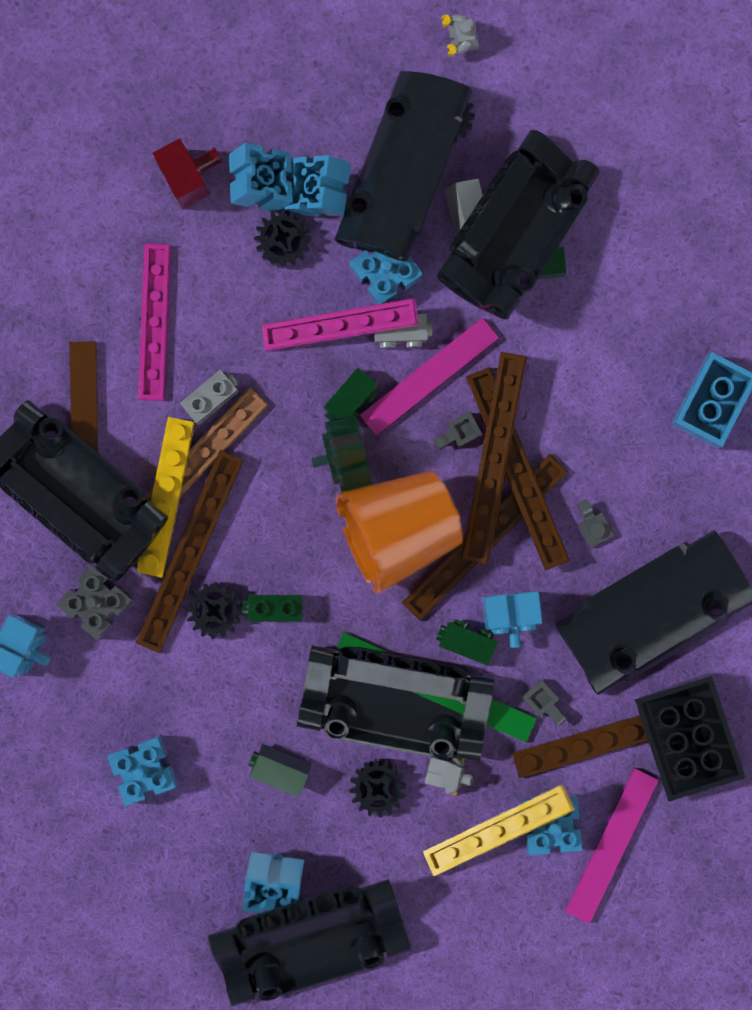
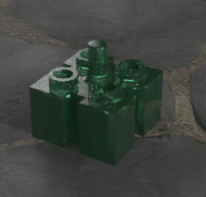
M353 415L325 422L327 433H323L322 438L326 454L311 458L313 467L329 465L334 485L340 484L341 493L373 485L356 416Z

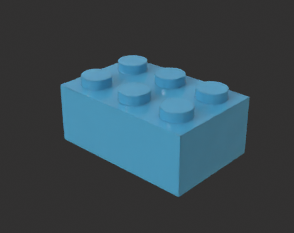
M710 352L705 356L670 425L715 449L723 447L752 391V372Z

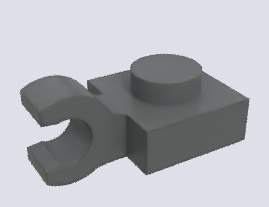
M468 412L447 423L446 426L449 432L435 438L433 441L438 450L453 441L456 442L459 448L480 437L482 433L471 412Z
M588 500L576 504L584 519L578 526L590 548L614 536L603 513L594 515Z
M542 679L522 696L539 717L546 712L558 726L566 719L554 706L559 698Z

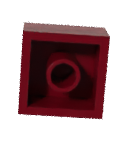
M181 138L152 152L181 209L209 195L201 176L203 171L218 163H222L215 147L193 158V156L190 157Z

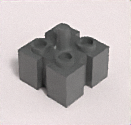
M90 565L77 580L82 586L77 591L69 589L56 606L71 619H76L78 616L83 619L84 622L80 627L95 640H99L114 624L109 618L113 614L117 616L122 615L135 599L120 586H114L112 589L107 584L111 578L96 565Z

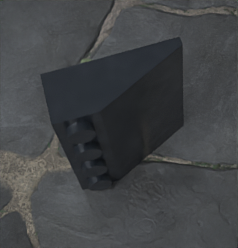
M710 673L635 699L668 802L746 778Z

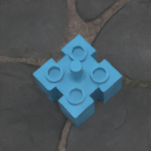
M244 143L229 154L230 174L236 177V180L230 183L231 204L250 207L257 203L258 209L276 213L293 202L292 182L286 181V176L291 173L290 152L271 149L264 153L263 146Z
M330 155L314 156V159L309 157L292 158L289 178L293 179V202L287 205L285 210L308 217L321 216L322 214L327 216L344 215L347 193L343 190V186L349 182L351 163Z
M365 250L349 262V268L362 284L367 280L371 285L368 287V294L376 305L391 302L397 297V288L402 286L406 291L420 281L423 276L411 257L406 262L377 252L369 255Z
M539 592L482 597L485 629H491L492 634L509 633L511 648L521 647L519 631L536 630V624H542Z
M18 614L8 615L0 631V672L15 678L22 676L24 673L28 674L35 661L48 666L51 657L36 650H40L47 636L43 634L46 628Z
M161 735L137 744L139 750L135 752L129 746L107 755L113 775L121 774L123 783L118 785V789L125 806L146 799L148 797L147 791L151 789L157 795L178 786L172 766L165 767L162 758L167 756V752Z
M575 794L568 795L575 809L574 811L525 833L528 855L550 854V847L558 846L561 853L582 851L581 829L578 826H573V819H580L578 797ZM522 798V804L533 798Z
M251 852L245 880L242 910L262 913L264 910H272L297 902L304 860L283 857L280 853H275L272 859V855L267 853Z

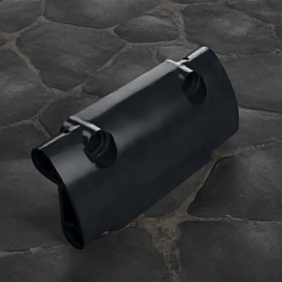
M413 71L399 72L334 238L338 244L352 249H356L357 245L395 260L407 261L462 124L463 114L472 93L470 87L433 74ZM399 108L403 111V115L393 116L390 110ZM355 203H362L366 206V210L358 213L352 209V206Z
M530 130L518 150L506 158L449 248L451 254L438 272V280L452 292L477 308L501 319H509L520 302L521 297L526 291L534 287L586 204L587 192L600 173L599 168L588 160L573 162L543 133L537 130Z
M26 400L18 407L14 413V423L0 436V488L83 560L92 565L95 563L115 581L120 580L131 569L166 524L169 517L151 501H148L137 485L61 423L60 420L48 417L46 413L30 400ZM49 431H54L57 433V435L51 437L47 436L45 433ZM132 497L137 502L130 504L125 502L124 499Z
M713 530L691 544L682 543L586 599L580 604L578 611L557 622L555 626L598 696L620 681L634 679L714 630L724 626L733 614L752 604V588L724 541ZM715 608L723 610L720 614L710 613ZM623 662L632 663L629 668H620Z
M312 645L297 727L317 731L324 730L327 736L334 740L349 741L437 759H447L455 754L456 757L480 761L495 679L469 675L463 668L367 649L347 646L340 648V650ZM413 692L460 700V703L465 704L464 714H460Z
M389 879L361 888L349 885L243 918L235 927L208 935L209 946L224 976L228 998L232 1007L255 1000V993H258L260 1000L270 1001L280 996L363 970L377 968L384 963L385 952L388 958L412 951Z

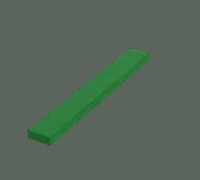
M345 632L336 650H340V648L348 646L392 654ZM413 692L460 714H464L465 704L460 703V700ZM492 698L486 725L526 743L537 718Z

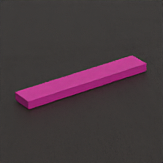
M144 243L138 400L165 401L171 244Z
M412 298L262 325L265 351H274L419 326L416 299Z
M481 318L359 416L374 435L377 436L498 340V336L486 321Z
M633 768L565 909L566 913L590 924L659 781L658 779Z

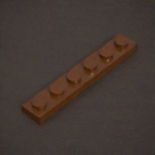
M637 715L512 752L519 778H524L648 741L641 717Z

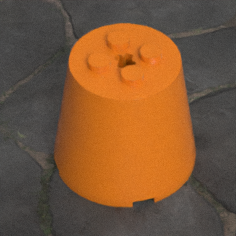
M433 471L349 490L336 495L338 516H344L347 527L342 528L346 541L367 583H374L372 589L376 594L386 591L462 544L463 536L460 526V515L452 503L447 487Z

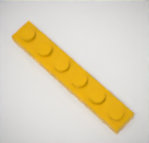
M172 417L167 419L151 502L169 518L160 533L139 558L136 571L138 573L164 577L195 422Z
M561 785L423 851L433 876H437L575 809L564 785Z

